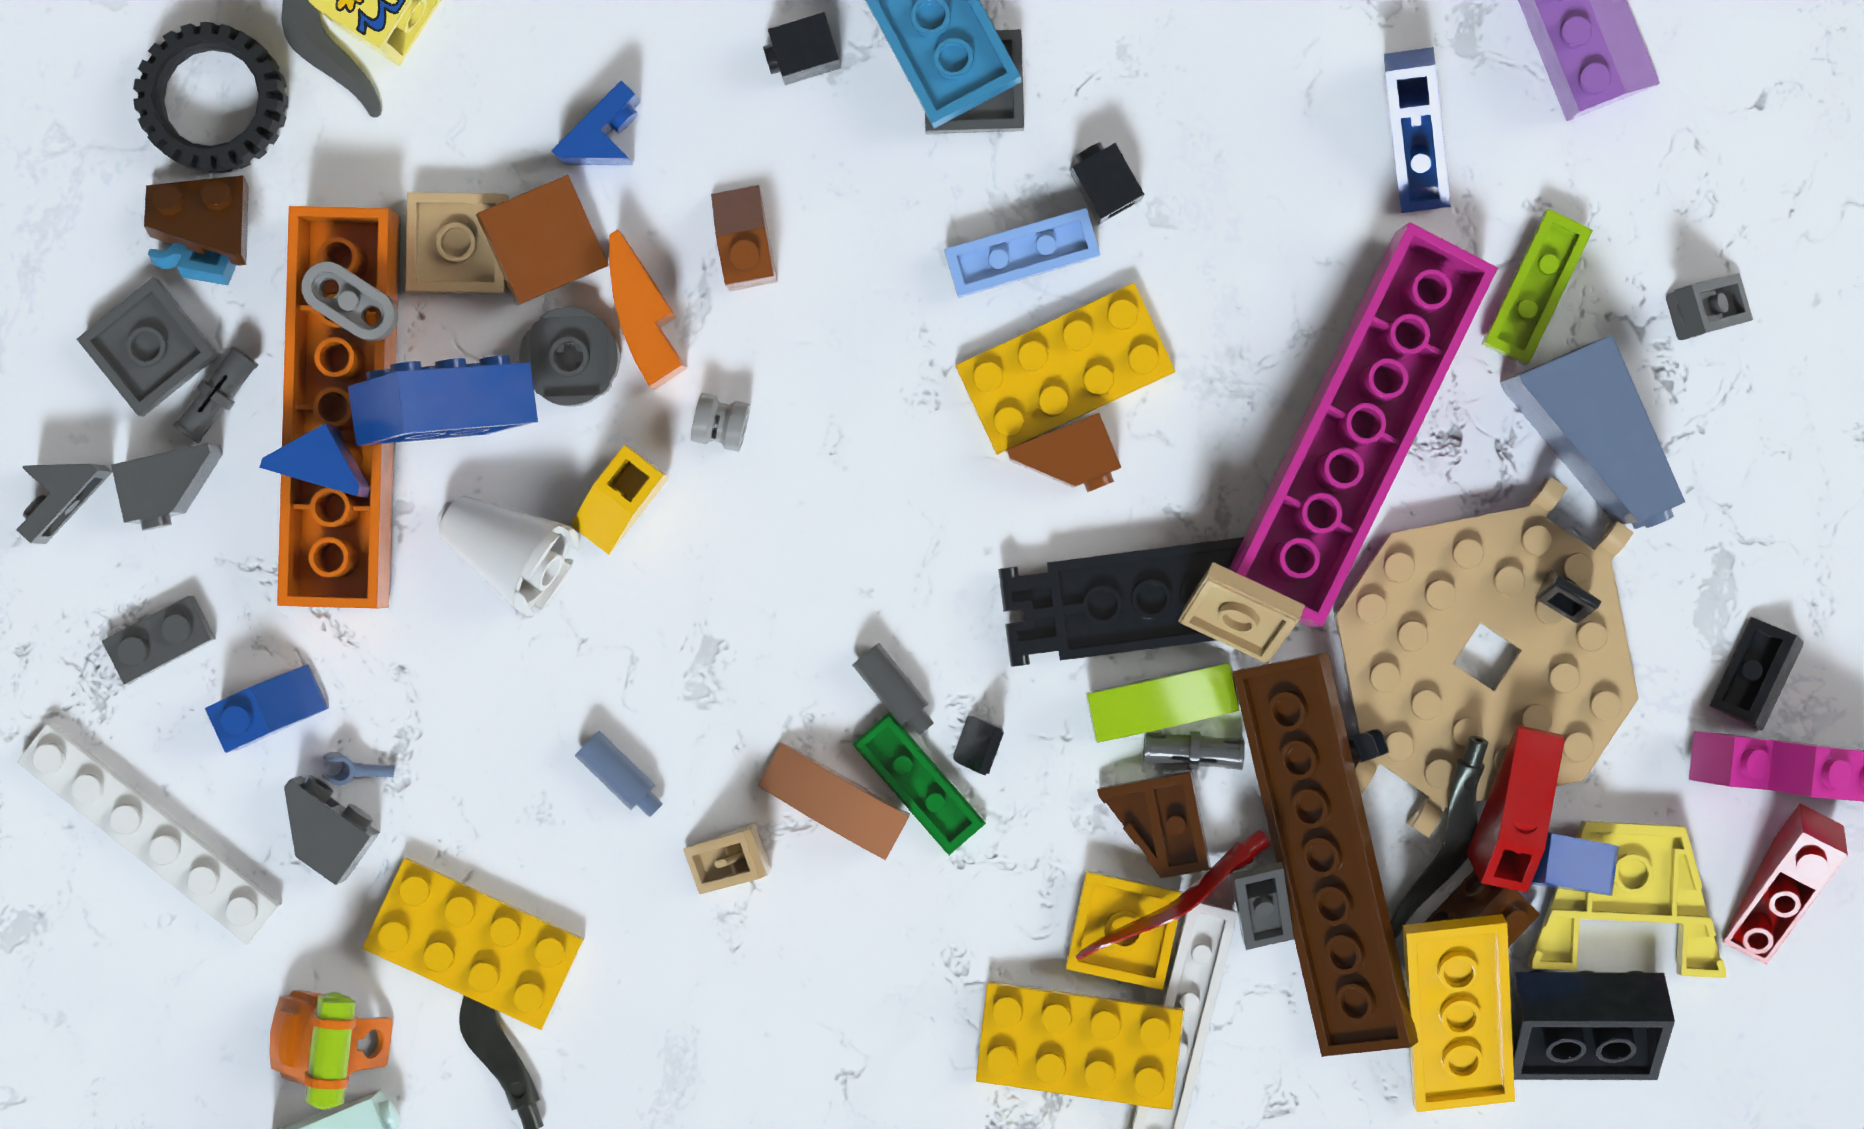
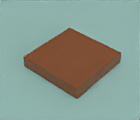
M565 175L476 214L517 306L609 266L569 175Z

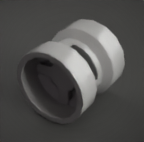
M702 393L694 414L691 441L702 444L715 441L721 443L724 449L740 452L749 420L750 404L734 401L731 404L721 403L717 396ZM720 416L719 423H718V428H716L717 422H718V417Z

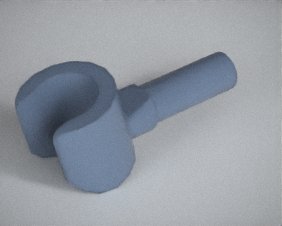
M329 752L323 756V759L329 762H342V768L338 774L333 776L322 775L323 778L334 785H346L353 777L361 776L394 778V765L354 763L338 752Z

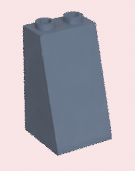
M1613 335L1589 343L1500 382L1505 394L1614 523L1615 521L1621 524L1631 523L1634 529L1643 526L1650 528L1675 517L1672 508L1686 503Z

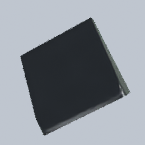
M1553 570L1546 574L1535 597L1539 602L1574 623L1582 621L1599 608L1602 602L1593 594Z
M969 716L966 719L953 755V760L984 776L989 774L1004 734L1002 726L975 716Z

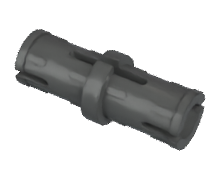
M232 346L228 355L209 380L202 379L197 388L200 392L179 420L173 424L174 427L196 443H201L203 436L224 408L230 410L234 405L235 401L232 398L259 364L244 352Z
M1190 731L1189 735L1147 732L1144 735L1143 763L1186 765L1187 770L1196 771L1199 766L1243 769L1245 754L1244 738L1201 736L1199 731Z

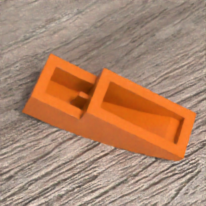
M617 229L609 234V268L613 299L620 326L631 355L648 386L655 390L687 369L661 329L662 326L675 319L676 315L624 235Z

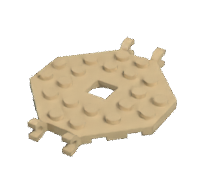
M1549 477V479L1543 478L1525 507L1388 533L1334 614L1337 634L1340 637L1344 658L1343 664L1350 700L1353 703L1357 734L1379 729L1389 749V753L1365 762L1361 761L1359 755L1356 757L1354 767L1360 792L1363 793L1375 775L1379 764L1421 791L1426 796L1406 824L1428 838L1438 825L1443 811L1448 807L1457 761L1463 757L1469 736H1479L1489 742L1482 762L1485 768L1478 782L1476 802L1488 799L1516 725L1563 735L1565 742L1557 786L1581 782L1589 774L1639 699L1612 566L1613 558L1625 547L1634 532L1618 521H1615V523L1608 522L1597 542L1591 548L1546 518L1547 514L1556 506L1568 489V487L1553 477ZM1553 570L1593 594L1602 602L1599 608L1579 623H1574L1539 602L1535 597L1546 574ZM1480 623L1518 649V654L1494 689H1490L1453 664Z

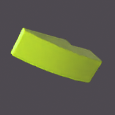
M1229 662L1085 692L1093 733L1097 743L1239 711Z

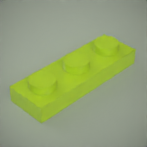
M1550 209L1544 211L1481 345L1523 365L1530 363L1593 232L1592 229Z

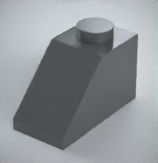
M205 443L111 464L123 522L141 523L142 531L172 525L171 516L187 512L223 455L221 445Z

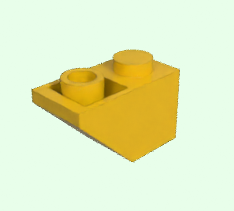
M624 445L593 484L570 525L610 555L670 477L634 449Z

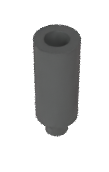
M880 643L876 644L852 664L853 668L901 726L909 722L920 735L934 724L933 720L923 709L929 703Z

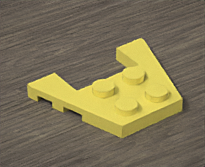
M1582 820L1575 838L1619 846L1613 894L1608 896L1556 888L1530 953L1528 966L1532 969L1577 971L1580 919L1677 923L1676 973L1680 976L1726 978L1725 964L1723 959L1720 958L1714 937L1716 932L1712 918L1708 916L1701 891L1703 886L1686 827L1681 825Z

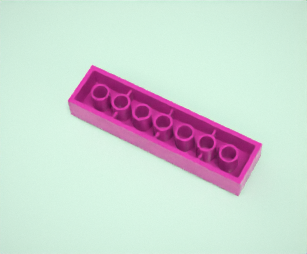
M1411 222L1395 231L1229 570L1304 604L1305 608L1298 622L1309 628L1322 627L1498 269V267Z

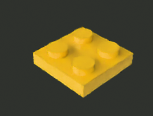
M1086 870L1065 968L1163 990L1178 919L1113 943L1081 960H1077L1075 956L1082 949L1106 934L1165 907L1183 892Z

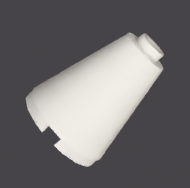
M464 495L458 497L455 501H447L439 511L436 519V524L439 526L438 535L440 539L516 611L528 617L533 615L531 607L536 606L542 610L549 604L569 575L572 564L565 561L569 547L578 551L579 534L566 524Z

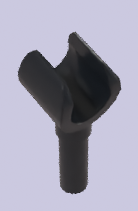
M1379 729L1348 737L1350 750L1357 748L1362 762L1389 753L1384 736Z

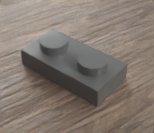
M187 596L102 640V643L125 685L156 671L216 638L195 597Z

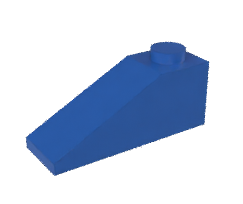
M1434 47L1384 54L1401 213L1451 207Z

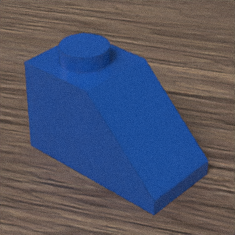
M308 664L244 689L204 709L224 752L229 753L246 748L329 708Z

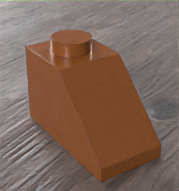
M756 185L711 194L715 235L725 286L729 291L777 283L760 186Z
M1100 413L1006 450L1009 461L1072 488L1084 484L1087 493L1115 482L1111 473L1122 468Z

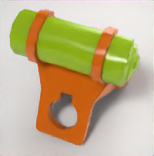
M294 990L290 995L279 996L270 1029L269 1054L271 1069L280 1072L281 1077L286 1080L307 1086L306 1103L315 1108L328 1110V1108L344 1104L345 1090L349 1086L350 1074L358 1070L385 1067L388 1064L393 1020L388 1017L358 1018L355 1016L356 1001L339 992L321 994ZM371 1030H376L378 1034L377 1048L373 1054L366 1057L362 1050L357 1049L358 1040L364 1039Z

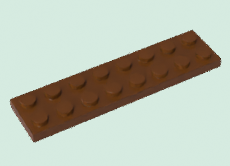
M1328 652L1232 671L1276 863L1281 862L1284 868L1293 936L1321 1057L1410 1048L1418 1043L1417 1033L1411 1017L1407 990Z

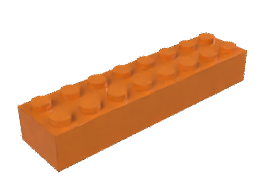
M289 206L282 447L325 423L335 425L365 477L370 491L368 498L359 497L281 474L277 606L389 608L394 443L356 446L348 386L367 381L366 372L390 369V365L396 363L397 326L383 340L367 341L361 339L313 309L305 301L302 294V280L305 273L317 263L333 262L346 268L389 296L394 301L398 310L400 216L389 208ZM336 280L328 281L325 284L323 291L327 298L337 295L339 285ZM373 307L367 311L365 319L369 325H375L380 321L381 312L378 307Z

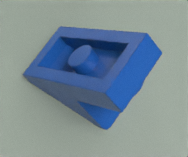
M621 80L551 151L565 165H633L626 154L607 136L613 130L621 133L634 121L638 115L635 108L641 103L640 100Z

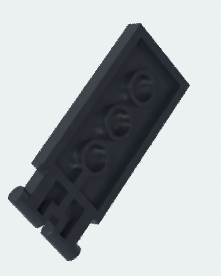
M1244 537L1047 562V573L1019 576L1017 566L998 569L1003 612L1023 609L1024 614L1023 622L1005 624L1010 666L1029 665V655L1058 651L1059 660L1061 661L1216 641L1203 633L1181 624L1178 620L1185 604L1212 562L1229 569Z

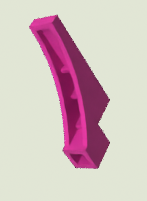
M1694 731L1688 780L1729 787L1771 790L1807 797L1864 802V750Z

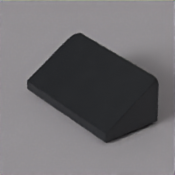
M1751 617L1709 706L1752 727L1763 730L1798 658L1804 641L1793 633Z

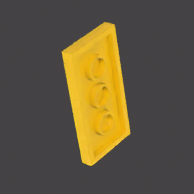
M1135 283L955 365L996 456L1006 452L1007 449L1034 439L1176 372Z
M404 858L362 949L536 1029L543 1030L585 939L416 861Z
M1503 914L1402 925L1406 990L1411 1017L1418 1038V1043L1410 1047L1412 1099L1416 1112L1515 1102L1507 922Z
M990 981L987 983L976 1082L1172 1110L1174 1108L1185 1008Z

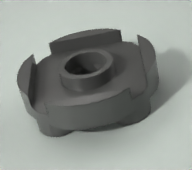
M576 307L556 308L539 317L540 319L524 335L519 351L520 363L530 362L535 392L551 403L566 407L589 404L609 392L619 370L620 350L617 339L608 325L590 312ZM569 343L574 344L577 352H583V361L577 362L575 370L567 371L566 365L557 362L556 359L557 353L565 352L566 344Z

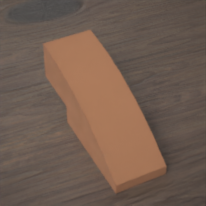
M783 742L778 746L757 785L802 814L885 861L910 816V813L871 793L866 787Z

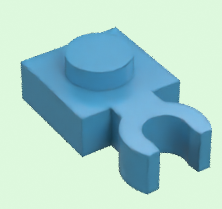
M161 241L162 244L171 246L162 251L156 249H149L148 251L152 263L158 268L170 269L177 266L182 278L227 286L237 266L230 262L228 256L209 250L205 254L188 250L181 243L170 244Z

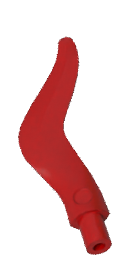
M1257 830L1241 843L1236 842L1210 870L1170 904L1099 938L1082 949L1075 956L1076 959L1081 960L1106 946L1157 928L1187 914L1198 906L1227 875L1252 863L1255 856L1271 845L1268 837L1263 831Z

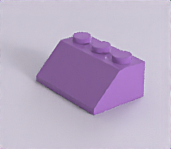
M1518 0L1567 122L1660 84L1627 0Z

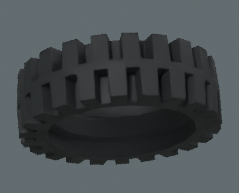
M200 22V26H195L191 23L180 26L181 31L178 33L171 30L162 36L165 41L161 45L154 43L150 47L148 52L152 54L148 61L142 59L138 70L142 72L141 78H135L133 89L138 93V98L133 99L134 109L140 114V118L137 120L141 129L148 134L147 138L163 154L191 169L212 173V171L226 173L232 172V168L235 167L242 169L251 165L250 160L253 158L260 159L267 153L265 148L269 143L275 144L279 138V135L276 133L279 126L284 127L287 117L283 112L284 107H288V96L284 92V88L287 86L284 76L279 71L280 67L261 44L246 33L225 24L216 25L212 22ZM212 50L231 53L246 64L255 78L258 101L255 116L244 132L230 142L207 146L192 143L179 135L168 119L164 100L167 82L177 66L194 54Z

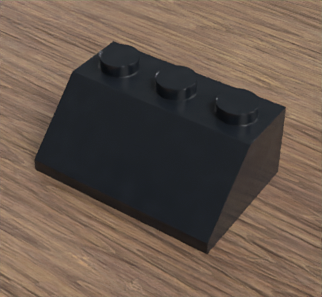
M1540 970L1515 972L1510 991L1514 1080H1658L1675 1023L1665 973H1645L1642 971L1593 972L1588 970L1579 972H1544Z

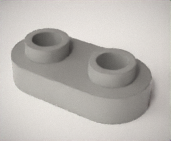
M321 262L312 266L305 273L302 280V294L305 301L313 309L350 333L367 341H380L387 338L395 330L398 323V310L394 301L346 268L333 262ZM336 280L339 285V291L336 296L327 298L324 295V286L328 281ZM378 307L381 312V319L377 324L369 325L365 319L366 313L369 309Z

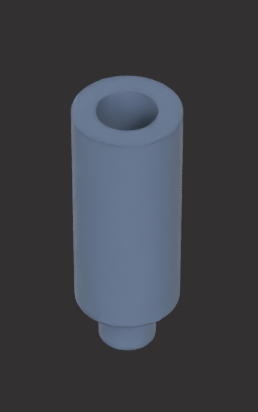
M600 730L575 754V757L630 811L638 806L650 818L663 805L651 792L656 785Z

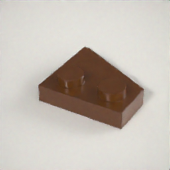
M244 175L146 185L144 227L151 238L170 244L181 243L188 250L205 254L207 250L228 256L232 264L238 266L246 265L249 186Z
M1192 771L1109 785L1097 789L1099 798L1116 815L1124 826V831L1134 844L1141 848L1146 855V860L1160 878L1211 869Z

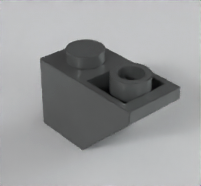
M309 775L306 779L302 776L289 779L284 786L295 857L334 885L346 881L380 834L378 830L371 826V823L374 821L373 818L353 804H348L347 807L341 805L330 797L334 791L326 783L312 775Z

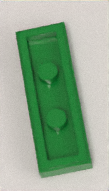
M890 712L852 743L855 749L948 856L986 824L984 819Z

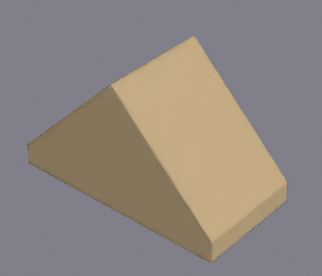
M756 823L683 848L699 895L761 879L767 876L771 870Z

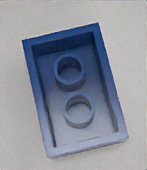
M499 355L479 359L480 363L466 364L465 358H454L437 361L435 366L421 367V361H409L391 364L390 369L366 372L367 381L348 386L356 446L490 435L538 422L530 362L510 364L509 355Z

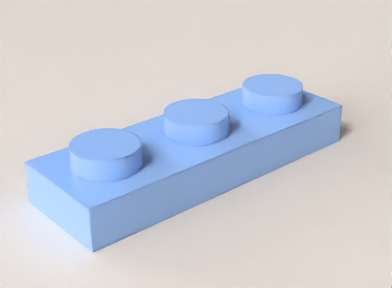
M1087 208L944 249L958 298L1100 257V251Z

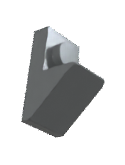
M1740 273L1675 289L1674 292L1666 295V302L1678 340H1686L1753 320Z
M98 464L22 466L49 494L47 497L45 495L37 497L28 505L23 512L25 521L16 530L30 543L47 544L110 476L112 471L105 465Z
M1277 862L1230 873L1228 879L1236 901L1241 936L1245 949L1250 950L1293 940L1294 936L1282 863Z

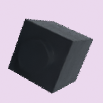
M825 12L768 29L772 43L763 46L771 75L781 72L785 85L841 69Z
M1101 142L1096 143L1075 156L1078 164L1072 166L1070 175L1098 225L1142 201L1145 194L1116 142L1105 149Z

